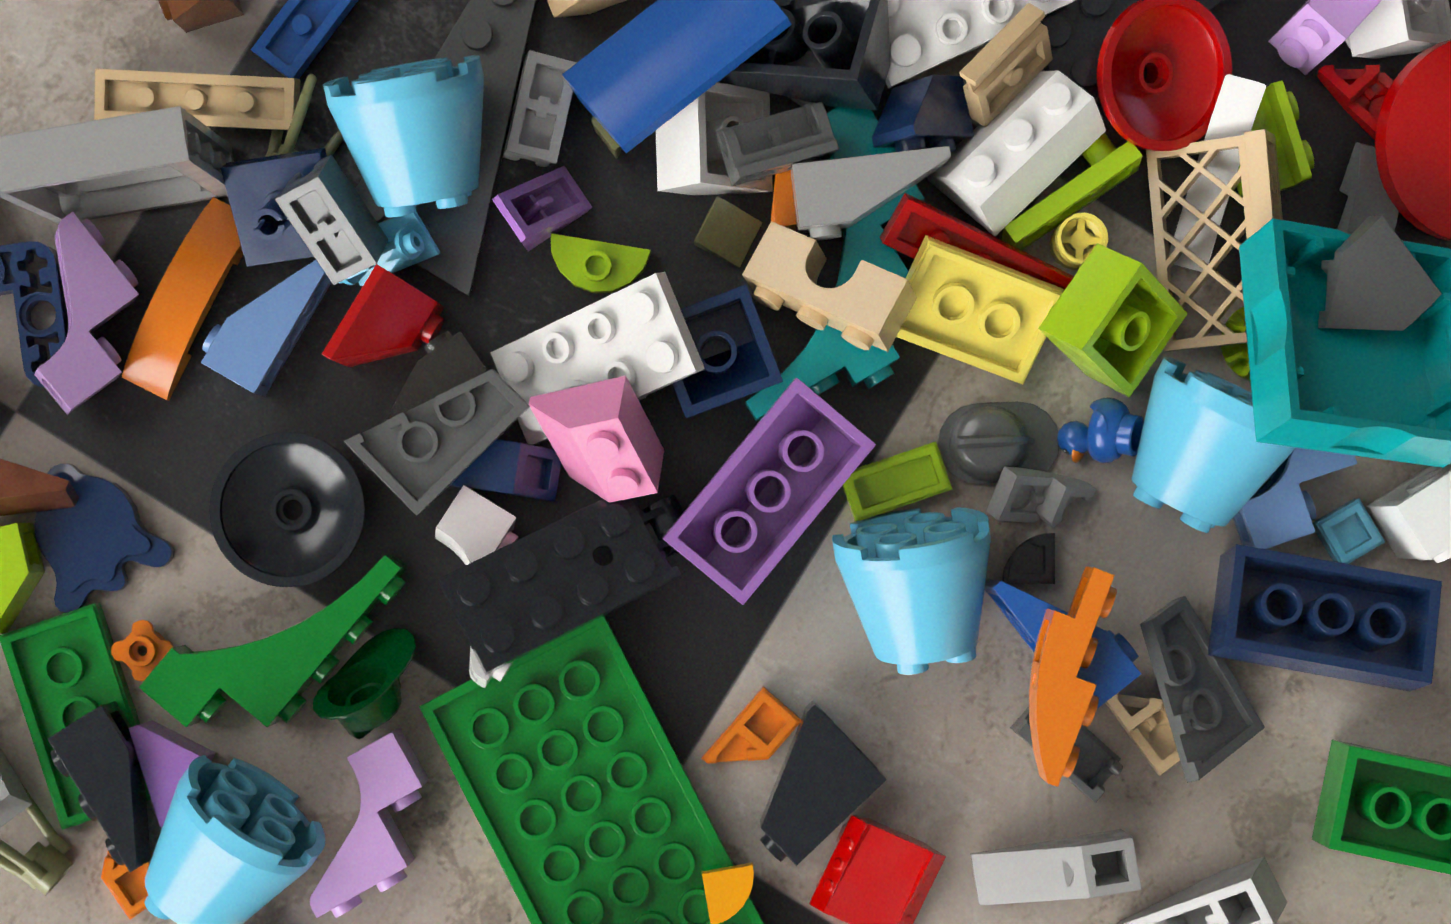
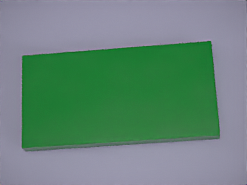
M94 603L0 635V643L62 830L90 821L91 819L80 806L78 795L81 793L71 776L65 777L55 766L51 758V751L54 749L49 743L48 738L100 705L114 701L117 702L131 727L140 724L120 661H116L111 653L114 642L101 603ZM145 781L146 800L149 801L151 797Z

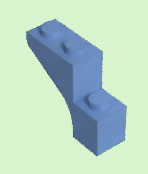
M1295 448L1267 482L1258 489L1233 517L1242 545L1268 549L1315 533L1312 520H1315L1317 517L1316 509L1310 494L1306 490L1301 491L1299 483L1358 464L1355 455Z

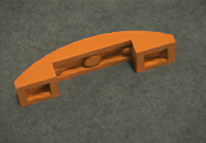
M213 197L193 224L152 297L125 363L122 378L168 401L192 355L188 354V351L232 264L238 266L243 256L229 204Z

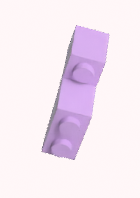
M1308 0L1268 42L1278 50L1279 56L1285 63L1298 68L1304 75H1307L1342 44L1382 0Z
M73 211L60 221L55 233V243L68 314V333L61 348L48 361L38 367L34 374L67 415L116 380L122 373L117 367V364L121 362V358L113 346L104 337L96 340L91 333L131 305L139 295L134 289L138 285V281L132 271L123 261L117 260L114 263L101 247L106 242L96 226L87 218L81 222Z
M400 727L347 757L360 788V812L355 825L310 897V906L316 918L330 910L335 918L345 914L361 904L363 901L359 894L374 885H377L380 892L396 885L407 877L404 868L408 867L415 859L390 815L387 806L391 805L396 813L422 798L418 789L425 785L429 778Z

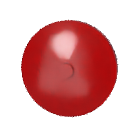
M1451 39L1426 49L1411 60L1398 74L1382 103L1375 135V152L1379 175L1392 203L1415 227L1431 236L1451 241Z

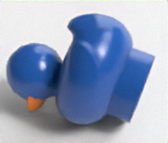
M1101 398L1090 404L1093 413L1089 426L1079 421H1070L1064 424L1057 434V442L1060 449L1064 453L1071 455L1074 463L1080 462L1087 451L1092 459L1101 463H1110L1120 458L1122 454L1128 456L1137 455L1144 419L1142 416L1130 414L1127 406L1115 398Z

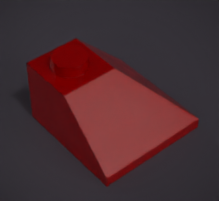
M376 264L322 352V355L344 366L353 367L418 351L423 342L430 345L440 332L445 319L439 315L444 307Z

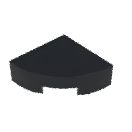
M1055 533L1036 535L1021 543L1008 558L1003 570L1002 581L1007 584H1055Z

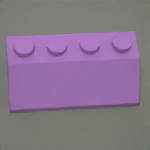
M795 378L662 539L744 605L876 444L802 381Z

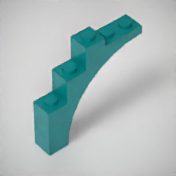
M837 107L827 113L834 139H836L839 150L829 160L895 152L894 148L873 147L872 136L878 120L871 110ZM917 185L906 190L850 228L843 229V246L838 280L835 287L845 284L853 276L861 260L906 278L909 271L895 249L883 244L880 236L904 193L924 201L925 198ZM826 325L824 330L816 329L806 348L781 374L783 382L759 391L746 401V406L755 421H758L767 413L795 378H798L819 396L840 383L836 373L841 370L845 373L852 387L864 381L867 388L870 389L894 374L890 365L896 362L900 356L893 345L888 352L873 345L869 350L860 349L843 339L841 336L843 332Z

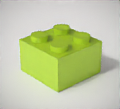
M1097 243L1057 302L1051 307L1038 329L1086 376L1130 398L1188 313L1143 263Z

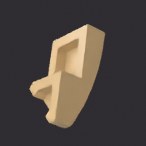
M1117 693L1105 702L1159 776L1180 762L1162 699H1147Z

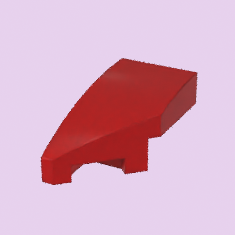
M1324 65L1318 71L1317 77L1343 109L1375 140L1379 112L1394 80L1386 73H1380V65H1366L1365 69H1334V65Z

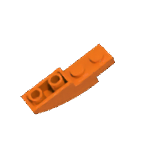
M1085 566L1067 615L1055 610L1046 609L1032 662L1029 689V723L1033 752L1040 777L1048 784L1056 787L1059 786L1062 776L1067 778L1071 776L1080 752V748L1074 746L1081 725L1088 727L1091 724L1099 703V697L1093 695L1096 685L1076 677L1080 667L1087 669L1094 657L1098 639L1092 637L1098 618L1102 617L1105 619L1109 615L1117 594V589L1111 587L1115 575L1095 567Z

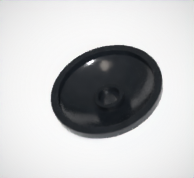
M296 432L273 433L248 442L239 448L223 465L211 492L209 506L210 523L219 549L238 571L266 585L297 587L317 582L339 569L352 555L364 529L366 499L356 470L350 461L334 446L307 434ZM294 500L299 501L303 506V514L296 520L292 519L287 513L289 503Z

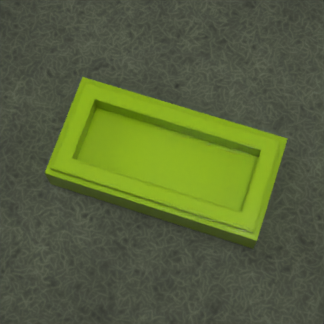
M936 441L856 468L843 484L854 521L864 520L952 490Z

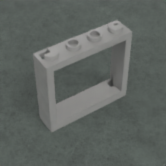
M181 106L0 136V198L59 224L72 211L80 221H83L86 218L91 220L210 200L213 197H228L220 168L228 162H234L232 146Z

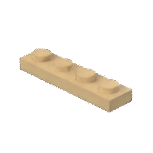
M95 69L94 120L181 106L206 126L288 130L300 97V79Z

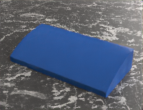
M657 0L568 69L562 76L579 101L627 153L792 24L774 0Z

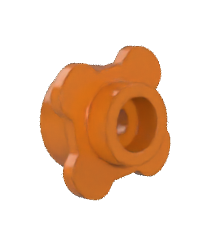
M139 620L133 623L132 632L123 641H116L113 644L111 653L116 661H123L132 670V676L135 680L144 681L170 649L173 648V644L169 640H165L159 632L154 631L153 624L150 621ZM140 646L147 648V653L144 656L138 652Z

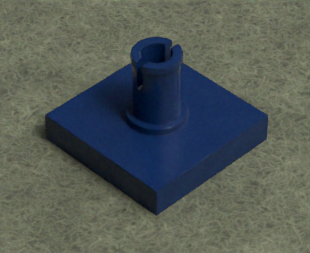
M325 148L228 162L220 168L247 267L314 257L275 201V198L278 194L282 193L286 184L294 175L300 172L303 177L314 169L313 167L319 160L327 157Z

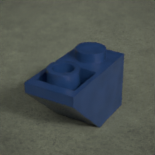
M933 74L892 88L872 136L873 147L895 148V152L950 146V152L956 150L955 142L974 137L971 117L963 89V78L960 76Z

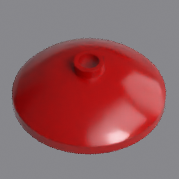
M1139 0L1126 8L1108 30L1100 50L1097 65V86L1100 102L1113 128L1128 142L1152 151L1182 149L1202 138L1207 133L1224 78L1227 74L1232 75V58L1227 37L1216 17L1196 0ZM1144 67H1146L1147 69V77L1145 80L1143 76Z

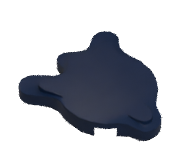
M58 464L48 471L47 474L69 480L79 497L75 507L36 512L34 524L35 538L42 555L50 563L55 573L57 584L54 602L59 611L67 613L84 607L94 590L120 591L124 589L128 584L125 565L129 561L151 567H164L172 561L174 557L173 545L145 528L140 520L137 506L128 492L117 483L84 474L72 464Z

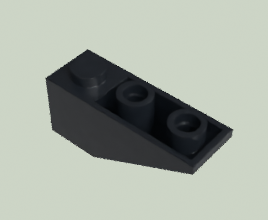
M114 701L100 705L49 737L48 741L54 749L51 751V758L55 766L65 777L71 776L81 793L78 795L81 808L92 821L98 820L108 836L105 843L110 855L119 865L125 864L129 872H132L151 860L146 786L129 731L131 725L117 702Z

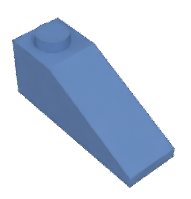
M314 260L227 317L222 326L219 324L214 326L204 341L202 350L206 354L201 363L250 392L266 396L332 283L317 260Z

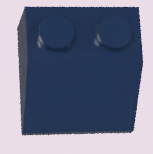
M746 284L681 309L705 368L673 383L686 419L783 382Z

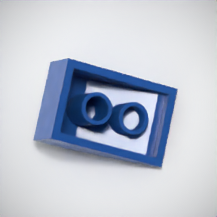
M988 578L985 582L987 594L1033 652H1035L1038 634L1046 609L1055 610L1065 615L1068 614V612L1003 581ZM1095 626L1092 637L1098 639V644L1094 657L1087 669L1080 667L1076 677L1096 685L1093 695L1099 697L1098 709L1139 677L1141 673L1133 664V661L1139 658L1130 643L1120 633L1115 635L1110 630L1106 631Z

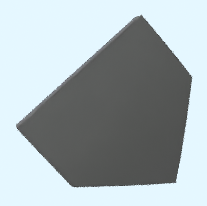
M1382 215L1368 216L1336 250L1334 260H1322L1321 269L1327 274L1325 311H1319L1318 328L1404 331L1442 294Z

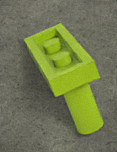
M1104 132L1082 153L1091 167L1011 221L1003 228L1002 241L1020 250H1024L1056 228L1066 218L1076 214L1137 172L1143 155L1130 142H1126L1119 148H1116Z

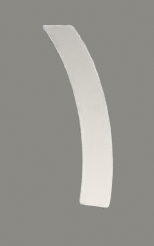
M1227 74L1224 78L1204 141L1244 135V132L1251 131L1266 85ZM1239 149L1219 151L1206 169L1227 185L1238 171L1240 165ZM1206 153L1199 154L1197 161L1198 163L1202 160ZM1201 174L1188 190L1186 200L1204 214L1221 193L1222 189ZM1229 197L1211 218L1219 226L1221 225ZM1184 206L1174 235L1180 242L1199 220L1198 217ZM1205 225L1188 248L1209 264L1218 233L1208 225ZM1171 245L1169 256L1176 249L1174 245ZM1184 253L1174 264L1199 272L1204 270Z

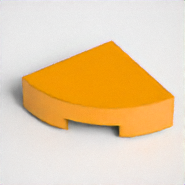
M753 862L702 871L711 924H719L728 920L743 907L753 886Z

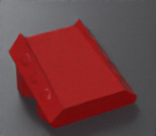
M851 815L848 823L842 826L836 839L837 846L825 871L821 873L809 904L823 913L848 924H913L946 856L922 841L875 820Z

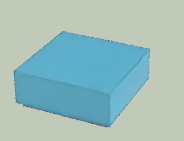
M1360 498L1352 499L1313 522L1315 532L1333 562L1349 564L1385 543Z

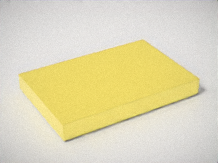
M925 235L906 276L917 299L896 337L1023 385L1046 339V336L1038 328L1048 315L1051 307L1062 295L1064 289Z

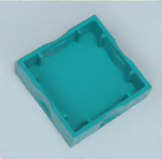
M1272 218L1239 246L1256 442L1442 468L1451 464V249L1401 240L1442 293L1404 331L1318 328L1319 311H1325L1327 274L1321 269L1322 260H1334L1336 250L1351 234L1338 229Z

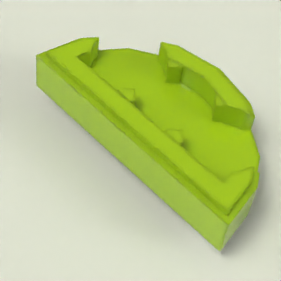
M551 233V253L559 271L575 287L591 293H614L631 284L645 271L651 255V250Z

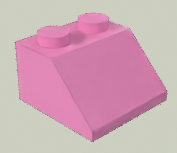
M626 376L530 397L528 404L570 478L609 503L658 493L664 448Z

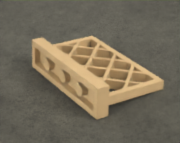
M1266 129L1244 132V135L1193 142L1187 147L1174 151L1146 150L1157 279L1172 296V292H1174L1181 298L1178 303L1183 308L1189 304L1208 320L1195 338L1177 340L1175 331L1164 347V351L1247 343L1246 332L1234 333L1220 321L1238 298L1244 302L1242 280L1236 287L1215 269L1233 247L1239 250L1241 245L1239 240L1245 232L1248 239L1272 218L1283 220L1275 135ZM1238 148L1240 169L1226 185L1206 168L1219 151ZM1206 153L1199 163L1189 156ZM1181 157L1192 165L1194 170L1178 190L1174 191L1162 181L1161 160ZM1201 174L1222 189L1221 193L1204 214L1183 198ZM1240 182H1242L1243 197L1234 191ZM1163 190L1171 196L1166 205L1164 204ZM1229 195L1244 206L1245 220L1232 236L1211 220ZM1178 203L1199 218L1181 242L1167 232L1166 218ZM1205 225H1208L1227 240L1209 264L1188 248ZM1168 241L1176 247L1170 256ZM1183 253L1204 269L1186 293L1171 281L1170 271L1171 267ZM1210 275L1232 292L1214 315L1192 298ZM1215 326L1224 333V335L1207 336Z

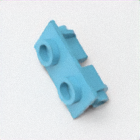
M417 212L405 216L392 217L378 223L388 238V242L377 265L387 271L394 273L440 254V250ZM375 265L339 283L353 285L358 282L360 286H363Z

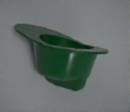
M394 628L383 631L369 639L351 656L337 674L317 691L313 699V711L320 718L328 720L337 719L347 732L356 739L364 738L374 728L389 721L398 712L401 705L399 677L413 659L416 650L415 637L407 629Z

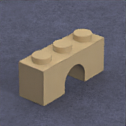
M771 221L742 274L753 290L752 297L762 305L779 311L783 305L798 312L796 314L797 318L815 329L824 330L826 325L843 332L841 335L843 339L860 349L869 350L873 345L888 352L917 299L908 279L861 260L855 273L845 284L835 288L820 287L817 285V279L827 258L817 241Z

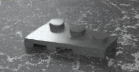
M491 369L344 442L418 516L530 406L494 369Z
M1186 596L1172 600L1142 622L1140 627L1188 783L1200 780L1263 730L1265 726L1224 659L1208 655L1210 636Z

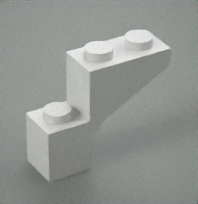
M463 485L437 525L435 539L453 550L464 564L467 565L517 541L518 536L512 533L516 517ZM470 646L469 674L471 679L483 688L487 686L492 677L501 682L513 662L485 675Z

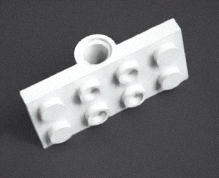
M888 0L891 64L886 78L887 87L891 88L948 60L964 55L989 43L1028 3L1041 9L1047 15L1076 0Z
M665 272L655 273L491 352L499 375L527 404L530 397L621 376L627 377L640 401L650 393L705 369ZM529 408L518 418V422L527 444L537 445L548 440L533 411Z

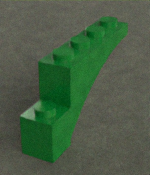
M393 554L384 555L357 584L332 604L301 623L267 638L240 646L206 651H192L186 645L173 647L138 688L185 727L197 724L201 720L206 724L209 723L227 702L222 696L224 692L264 726L270 727L280 720L288 724L306 704L307 700L302 696V693L312 681L315 680L319 684L323 683L338 666L340 660L334 655L343 644L349 641L354 645L372 625L373 621L367 616L380 601L388 605L401 591L406 582L400 576L406 571L408 566Z

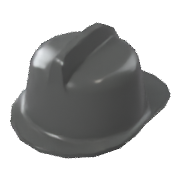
M1018 401L974 403L960 407L947 417L940 429L938 448L943 463L949 472L964 482L977 484L998 483L1004 466L1047 472L1058 457V429L1046 411L1031 403Z

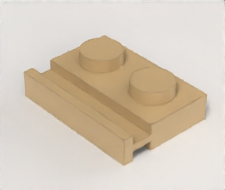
M1028 3L959 72L960 77L967 81L963 89L971 119L984 127L1053 60L1047 26L1041 23V20L1045 17V12Z

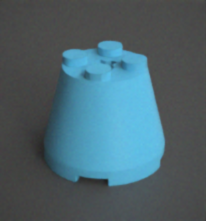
M471 55L463 57L464 62L459 63L458 67H453L451 59H447V57L374 69L371 70L372 72L359 75V79L351 81V86L348 77L337 78L323 84L327 106L376 206L384 207L385 217L409 215L416 212V205L436 201L438 209L461 206L468 203L467 197L472 195V190L479 187L484 73L480 56Z
M1164 357L1154 375L1131 478L1132 482L1137 486L1133 496L1145 504L1161 509L1163 504H1167L1183 512L1180 517L1182 522L1199 531L1209 533L1210 529L1215 528L1216 525L1225 527L1296 447L1256 442L1252 392L1209 372L1205 373L1195 370V372L1189 371L1188 374L1183 373L1186 366L1185 363L1171 357Z
M956 507L951 510L952 517H945L943 513L938 512L921 513V508L900 510L850 523L851 534L845 537L843 534L832 536L836 564L872 650L880 661L897 664L898 673L905 675L919 674L929 669L928 663L945 660L950 663H963L976 658V646L978 644L991 543L989 519L985 513L974 509Z
M205 755L194 759L177 784L145 876V887L149 895L145 899L144 904L148 911L160 919H172L177 924H243L309 870L325 847V833L321 823L311 821L310 823L294 805L299 798L295 792L269 773L236 758H233L228 766L211 763L212 761Z

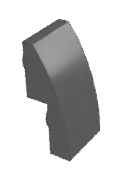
M1356 142L1339 190L1348 195V199L1337 229L1352 234L1368 216L1382 215L1391 228L1395 230L1399 211L1390 200L1380 178L1375 146Z

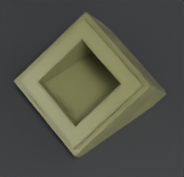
M717 196L694 240V245L740 268L762 222Z

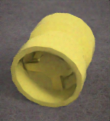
M1085 212L1071 215L1059 224L1051 235L1049 245L1053 258L1064 268L1079 269L1097 243L1107 247L1109 240L1107 228L1095 215Z

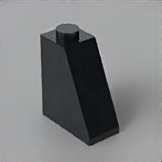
M811 701L805 707L801 723L797 727L760 819V827L766 833L760 838L763 845L780 862L788 857L796 866L887 780L883 773L814 701Z

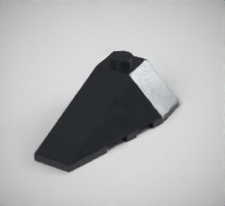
M774 0L792 25L719 81L808 102H822L823 105L831 107L878 110L891 64L888 0Z

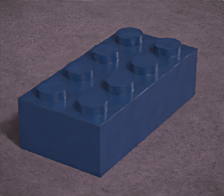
M1236 544L1220 555L1208 655L1410 692L1432 684L1442 581Z

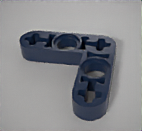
M32 241L0 245V296L13 294L24 372L33 384L45 388L34 374L39 364L47 361V349L45 345H35L34 338L52 339L59 336L58 344L48 342L49 352L52 357L65 342L69 324L57 251L45 244ZM35 253L38 257L48 262L47 267L39 270L40 285L48 288L52 287V293L34 292L28 294V288L38 289L36 275L26 271V264L34 262ZM47 301L54 306L56 319L49 328L39 330L32 324L31 312L38 303Z

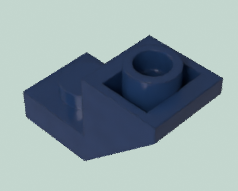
M496 440L450 486L462 488L464 485L474 491L504 493L555 502L561 461L553 449Z

